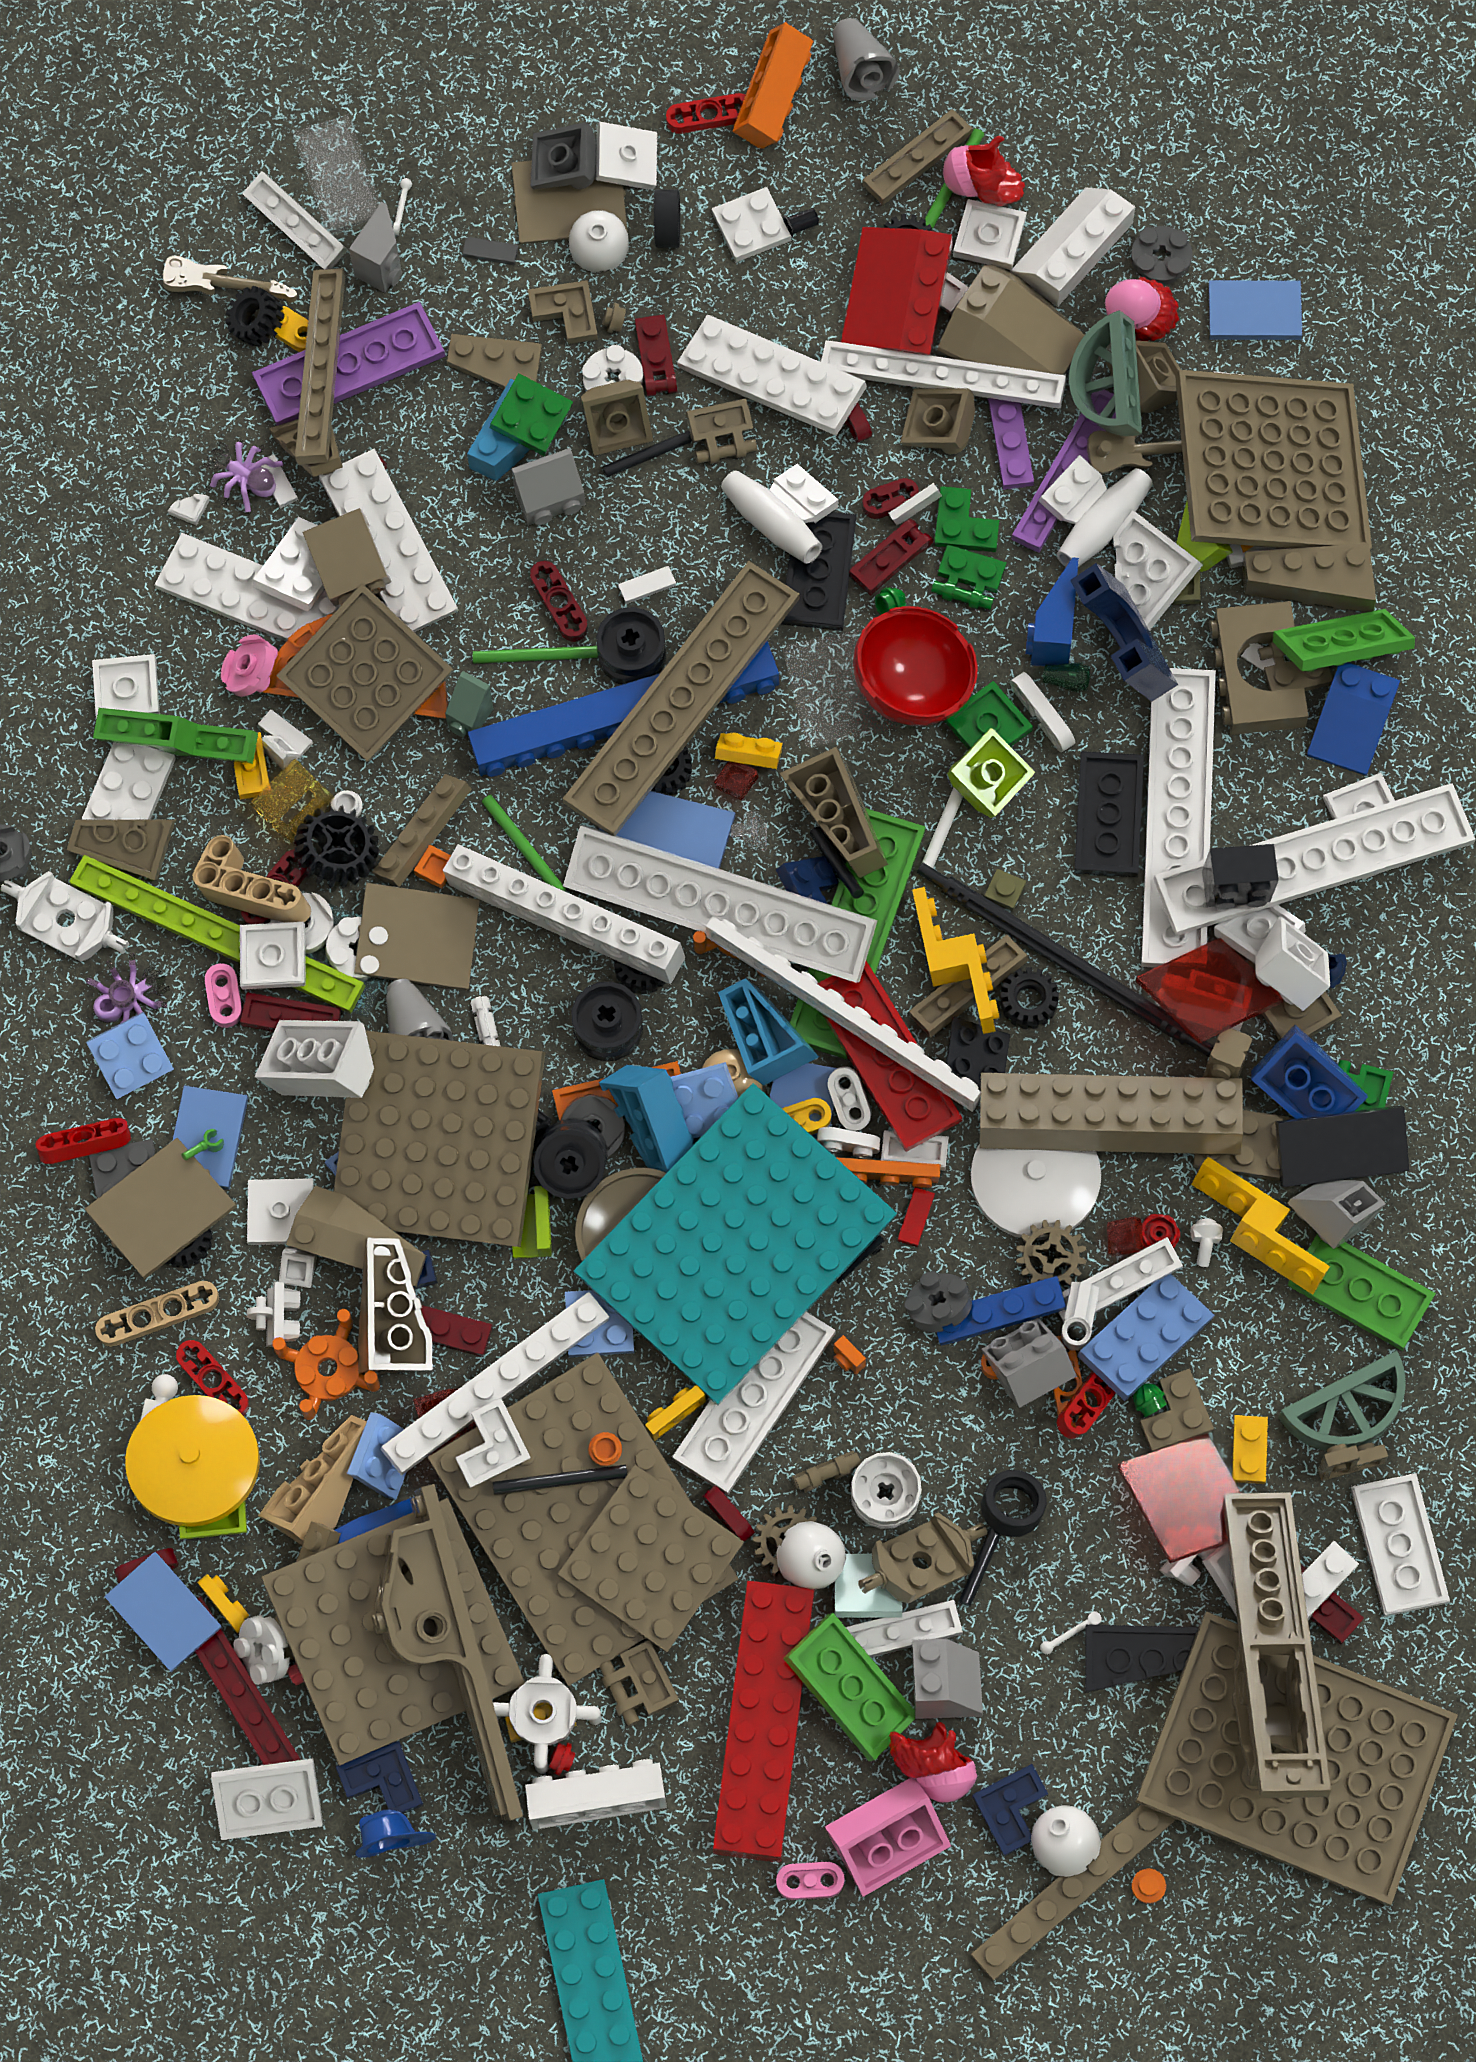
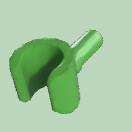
M209 1129L204 1134V1140L182 1153V1157L184 1160H188L207 1149L211 1152H218L223 1148L224 1140L220 1139L216 1143H210L209 1140L217 1135V1130Z

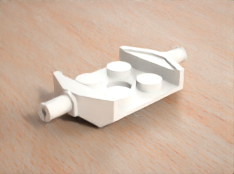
M49 871L26 887H21L9 880H5V885H1L0 891L17 899L16 926L19 930L80 962L91 958L102 947L106 948V946H109L124 954L125 949L129 946L128 941L115 936L111 932L113 925V907L111 903L106 902L105 904L54 878L53 873ZM63 913H72L75 916L73 924L68 927L58 925L57 920Z

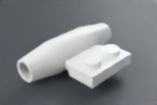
M1079 455L1048 488L1038 501L1060 521L1075 524L1057 552L1058 560L1065 567L1072 557L1079 558L1078 567H1080L1112 540L1123 521L1132 510L1137 511L1151 489L1153 482L1149 475L1143 470L1135 468L1107 489L1102 475Z
M796 464L776 477L770 490L739 471L729 473L721 485V489L740 514L774 545L806 564L811 563L818 557L822 550V544L805 523H816L837 509L838 499L801 466Z

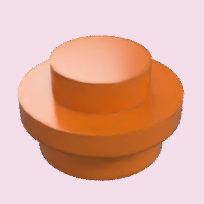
M602 1432L592 1438L588 1451L591 1459L596 1464L609 1466L620 1458L622 1445L614 1434Z
M1143 1869L1134 1876L1132 1892L1139 1901L1152 1904L1159 1901L1165 1894L1166 1882L1160 1872L1154 1869Z

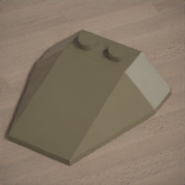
M991 264L983 266L957 304L937 350L957 360L1065 375L1071 365L1074 352L1085 334L1019 276Z

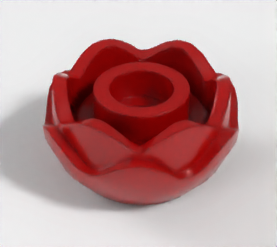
M1151 1214L1146 1217L1139 1227V1238L1145 1248L1168 1237L1174 1248L1180 1239V1230L1175 1220L1169 1215ZM1161 1232L1162 1236L1158 1237L1156 1233Z

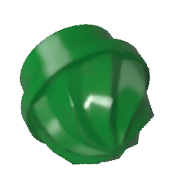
M886 587L881 590L880 594L875 596V606L878 613L882 615L892 608L907 606V598L902 590Z
M1143 1384L1135 1391L1133 1396L1136 1411H1141L1143 1416L1147 1417L1167 1405L1163 1398L1165 1395L1164 1391H1161L1155 1384Z

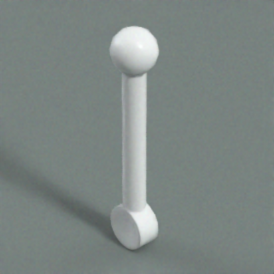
M404 178L400 183L402 192L393 225L394 235L399 236L407 192L412 187V182L408 178Z
M1091 1612L1088 1619L1051 1642H1043L1040 1645L1041 1652L1050 1654L1055 1646L1085 1629L1086 1625H1098L1101 1622V1615L1098 1612Z

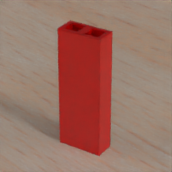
M914 1188L897 1241L918 1247L935 1193Z

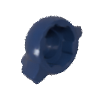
M1342 953L1328 955L1329 988H1335L1336 985L1340 984L1345 974L1347 960L1345 954Z

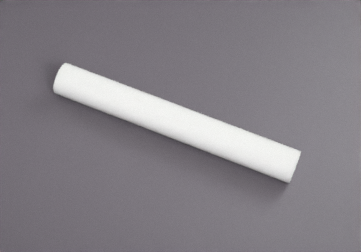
M954 787L922 863L924 862L934 868L963 798Z

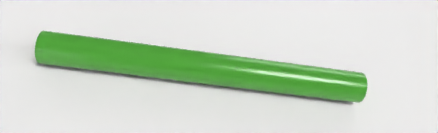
M975 128L965 145H979L984 132ZM946 183L943 184L925 217L926 226L930 224L932 229L953 193Z
M597 646L473 651V664L598 658Z
M492 795L486 796L482 800V804L543 881L566 891L560 880Z

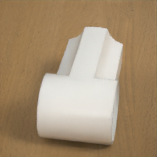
M1071 1282L1064 1324L1061 1331V1340L1070 1350L1079 1351L1090 1341L1100 1287L1084 1282ZM1079 1326L1085 1331L1086 1336L1080 1341H1074L1068 1336L1067 1330L1070 1327Z

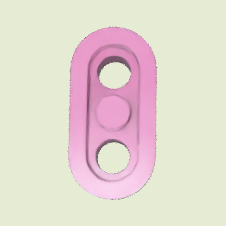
M215 964L205 974L209 1011L215 1024L228 1028L240 1021L243 1011L238 979L231 966ZM220 978L228 980L227 984L223 987L216 985ZM224 1008L232 1009V1013L229 1016H222L221 1011Z
M832 1862L788 1864L778 1872L776 1886L778 1892L789 1900L832 1898L843 1889L844 1874L842 1869ZM824 1875L833 1877L834 1883L831 1886L825 1887L821 1884L820 1880ZM790 1877L799 1879L800 1885L797 1888L791 1889L787 1886L786 1882Z

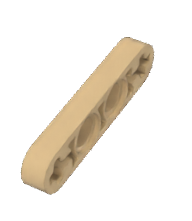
M199 1281L103 1316L96 1324V1335L100 1342L106 1346L120 1345L210 1312L218 1305L219 1293L216 1287L208 1281ZM205 1289L207 1293H213V1295L208 1297L209 1302L203 1304L201 1300L191 1302L194 1309L188 1311V1304L183 1297L184 1295L188 1294L190 1300H193L200 1296L199 1291ZM176 1300L182 1304V1310L178 1315L168 1316L164 1313V1307L169 1301ZM139 1312H148L151 1315L150 1323L143 1328L136 1327L133 1324L134 1316ZM126 1317L127 1324L132 1330L126 1333L125 1327L117 1329L115 1331L116 1336L110 1338L108 1334L102 1335V1332L107 1330L106 1325L112 1323L114 1327L124 1325L121 1320Z

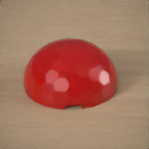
M915 606L892 608L888 612L873 618L862 630L855 645L853 657L855 680L866 702L883 717L909 726L937 724L958 712L969 700L975 687L978 666L971 643L969 644L958 631L959 627L954 622L933 610Z

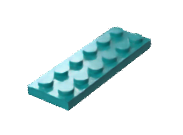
M597 1880L538 1894L572 2062H643L605 1880Z

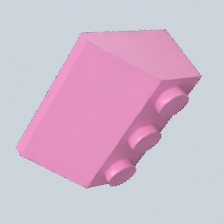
M915 1778L905 1780L825 1826L837 1853L863 1897L951 1847L928 1795Z

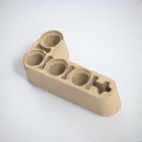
M219 835L210 840L192 875L193 881L207 900L283 923L307 921L311 914V906L298 887L242 871L244 858L230 837Z

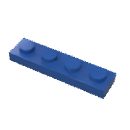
M1058 1276L973 1300L968 1316L960 1324L953 1326L951 1323L947 1326H942L944 1331L937 1332L940 1345L958 1342L1066 1310L1067 1306Z

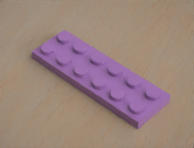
M420 302L340 335L334 404L445 357V351ZM305 350L252 372L253 379L276 426L299 419Z

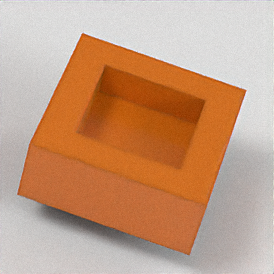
M429 845L415 867L414 874L443 889L447 882L443 869L451 855Z
M844 1335L834 1343V1353L836 1354L833 1357L843 1370L848 1371L851 1369L857 1375L866 1366V1358Z

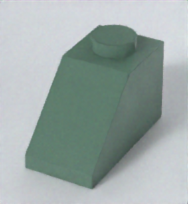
M464 671L461 672L445 712L447 724L449 725L448 728L460 737L468 735L469 731L481 728L494 709L490 685Z

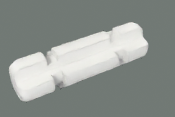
M487 996L476 997L471 1001L473 1014H477L474 1019L479 1040L484 1045L500 1046L499 1040L495 1039L498 1037L493 1013L489 1012L491 1010L490 1000Z

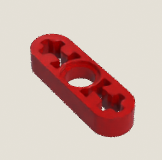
M735 93L672 105L666 112L667 127L673 133L683 134L734 125L739 114L734 109V105L740 104L742 106L745 94ZM724 105H725L726 116H723V112H722V106H724ZM710 108L714 109L718 114L714 119L707 120L701 116V112ZM692 111L696 112V121L694 122ZM677 114H681L682 118H684L683 123H678L676 119Z
M112 1118L46 1134L37 1140L35 1146L41 1162L54 1164L120 1148L131 1140V1134L125 1119ZM82 1139H89V1140H87V1141L77 1143L78 1141H80V1140H82Z
M187 1340L180 1344L176 1351V1358L180 1367L208 1397L215 1398L214 1396L221 1394L226 1389L233 1399L242 1398L239 1401L241 1407L238 1411L244 1416L249 1409V1400L238 1384L200 1342ZM188 1349L192 1352L198 1349L197 1357L205 1365L197 1375L194 1372L199 1369L191 1360L184 1362L187 1358L185 1352ZM210 1372H218L222 1376V1382L216 1388H208L204 1385V1378ZM221 1394L218 1399L228 1404L226 1398Z
M1093 1371L1057 1418V1427L1066 1438L1075 1439L1087 1432L1116 1394L1107 1384L1103 1387L1100 1386L1099 1383L1103 1380ZM1085 1392H1091L1095 1395L1097 1399V1406L1095 1408L1086 1403L1084 1399ZM1080 1412L1083 1415L1076 1421V1427L1074 1428L1071 1425L1072 1417Z

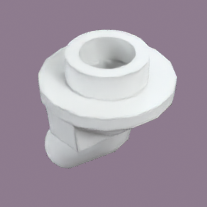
M1201 1219L1191 1226L1190 1233L1192 1241L1200 1242L1196 1264L1201 1267H1208L1213 1244H1219L1222 1240L1223 1227L1213 1219Z

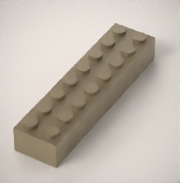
M981 1073L979 1149L1241 1155L1243 1140L1242 1078H1229L1227 1080L1224 1078Z

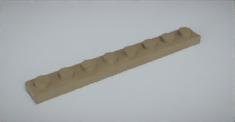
M343 268L313 270L295 450L297 465L328 463L345 287Z
M1140 1805L1101 1839L1099 1855L1096 1860L1093 1858L1092 1862L1086 1866L1087 1870L1070 1877L1059 1876L971 1954V1957L994 1982L1177 1819Z

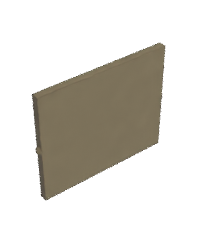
M532 161L512 163L515 193L513 205L516 207L519 244L569 240V234L574 222L583 214L604 210L618 217L623 222L628 233L624 202L626 192L623 190V185L598 181L595 176L594 181L588 187L580 190L574 189L571 185L532 189Z
M366 883L361 925L358 926L359 939L354 974L389 980L408 979L411 983L468 990L473 950L476 947L475 934L480 899ZM380 926L387 931L388 939L384 944L375 945V943L373 944L370 941L369 932L372 928ZM368 955L376 957L379 961L378 970L372 974H366L360 968L361 959Z
M175 1138L85 1208L86 1213L111 1240V1245L117 1247L143 1279L151 1275L237 1207L233 1200L212 1178L210 1171L205 1169L194 1156L188 1160L183 1159L182 1153L188 1149L178 1138Z

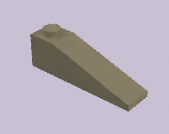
M318 1186L312 1189L296 1213L286 1243L288 1246L363 1269L366 1238H399L411 1273L412 1285L416 1287L427 1255L388 1228L348 1196Z
M399 1238L365 1239L358 1335L359 1374H365L368 1371H374L376 1374H394L433 1370L432 1335L429 1327L426 1326L420 1309L422 1306L419 1297H416L410 1279L411 1273Z

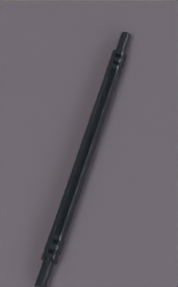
M924 862L918 868L917 874L942 889L941 892L1182 1045L1187 1043L1207 1057H1210L1214 1045L1193 1033L1192 1027L1175 1019L1168 1012L954 877L948 878Z

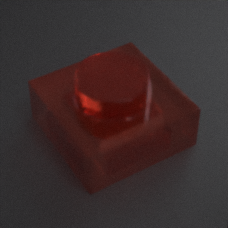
M729 761L714 780L716 789L742 801L759 776L757 770L742 763Z
M1133 1216L1107 1222L1108 1254L1120 1256L1143 1250L1142 1222L1140 1218Z

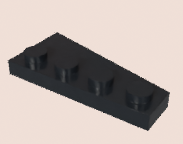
M1086 1625L1085 1693L1182 1672L1199 1627Z

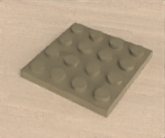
M361 584L276 676L367 762H370L455 670L364 584Z
M635 1464L557 1575L667 1653L744 1541Z

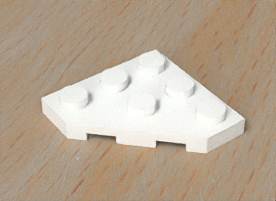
M1132 510L1113 536L1117 562L1115 564V578L1125 585L1150 631L1203 564Z

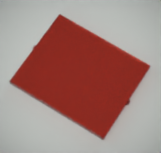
M1221 938L1137 976L1135 980L1198 1043L1283 1003L1284 1000L1272 986L1262 984L1257 978L1254 968L1245 962Z
M1208 1433L1118 1464V1470L1169 1563L1210 1549H1216L1228 1543L1223 1508L1224 1493L1241 1492Z

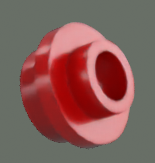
M558 1742L548 1764V1768L555 1770L554 1774L560 1776L563 1770L567 1772L570 1770L576 1754L571 1751V1743L566 1742L564 1745Z

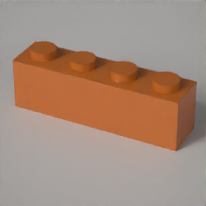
M786 22L769 31L732 132L761 149L780 140L784 131L782 128L784 120L793 107L792 98L802 83L801 74L803 68L811 58L812 39Z

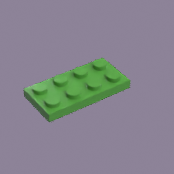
M1386 609L1276 630L1273 633V643L1301 671H1315L1317 668L1332 665L1340 666L1346 662L1370 660L1376 656L1398 654L1401 651L1414 649L1415 637Z
M1317 1233L1307 1252L1329 1265V1270L1313 1295L1291 1280L1287 1286L1403 1351L1436 1293L1346 1242L1333 1249L1329 1244L1322 1241Z
M834 1613L826 1615L783 1658L868 1761L875 1760L889 1746L891 1742L889 1734L896 1731L901 1734L915 1720V1710Z

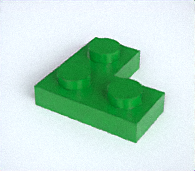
M941 486L940 493L942 496L939 498L935 547L946 548L947 545L966 550L996 552L999 520L969 517L971 489Z

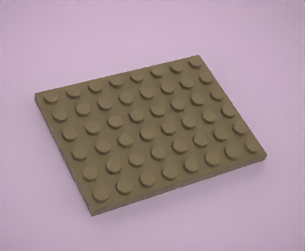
M598 1352L506 1408L531 1457L529 1460L469 1488L455 1457L485 1443L477 1427L427 1457L545 1651L552 1657L556 1669L567 1686L572 1685L599 1668L602 1663L615 1658L645 1639L641 1634L557 1575L625 1478L494 1495L493 1482L625 1464L628 1475L636 1464L692 1504ZM602 1432L614 1434L622 1445L620 1458L609 1466L596 1464L591 1459L588 1451L592 1438ZM730 1564L704 1601L738 1580Z
M1206 1611L1195 1636L1135 1802L1383 1905L1391 1906L1458 1714L1313 1655L1331 1785L1330 1796L1260 1798L1258 1786L1250 1785L1248 1769L1238 1734L1234 1695L1235 1668L1239 1651L1238 1624ZM1259 1655L1260 1684H1263L1266 1707L1287 1706L1286 1670L1289 1655ZM1271 1746L1272 1754H1290V1752L1281 1750L1279 1747Z

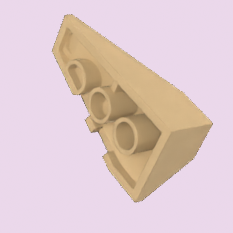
M351 1415L323 1443V1452L311 1462L307 1459L300 1466L303 1472L291 1484L285 1481L275 1491L258 1516L301 1545H303L304 1537L308 1532L311 1521L334 1529L353 1481V1477L348 1475L347 1472L367 1421Z

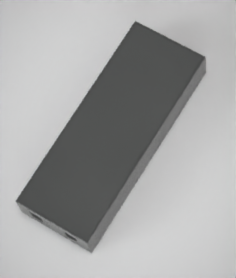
M466 237L463 257L515 265L519 246Z

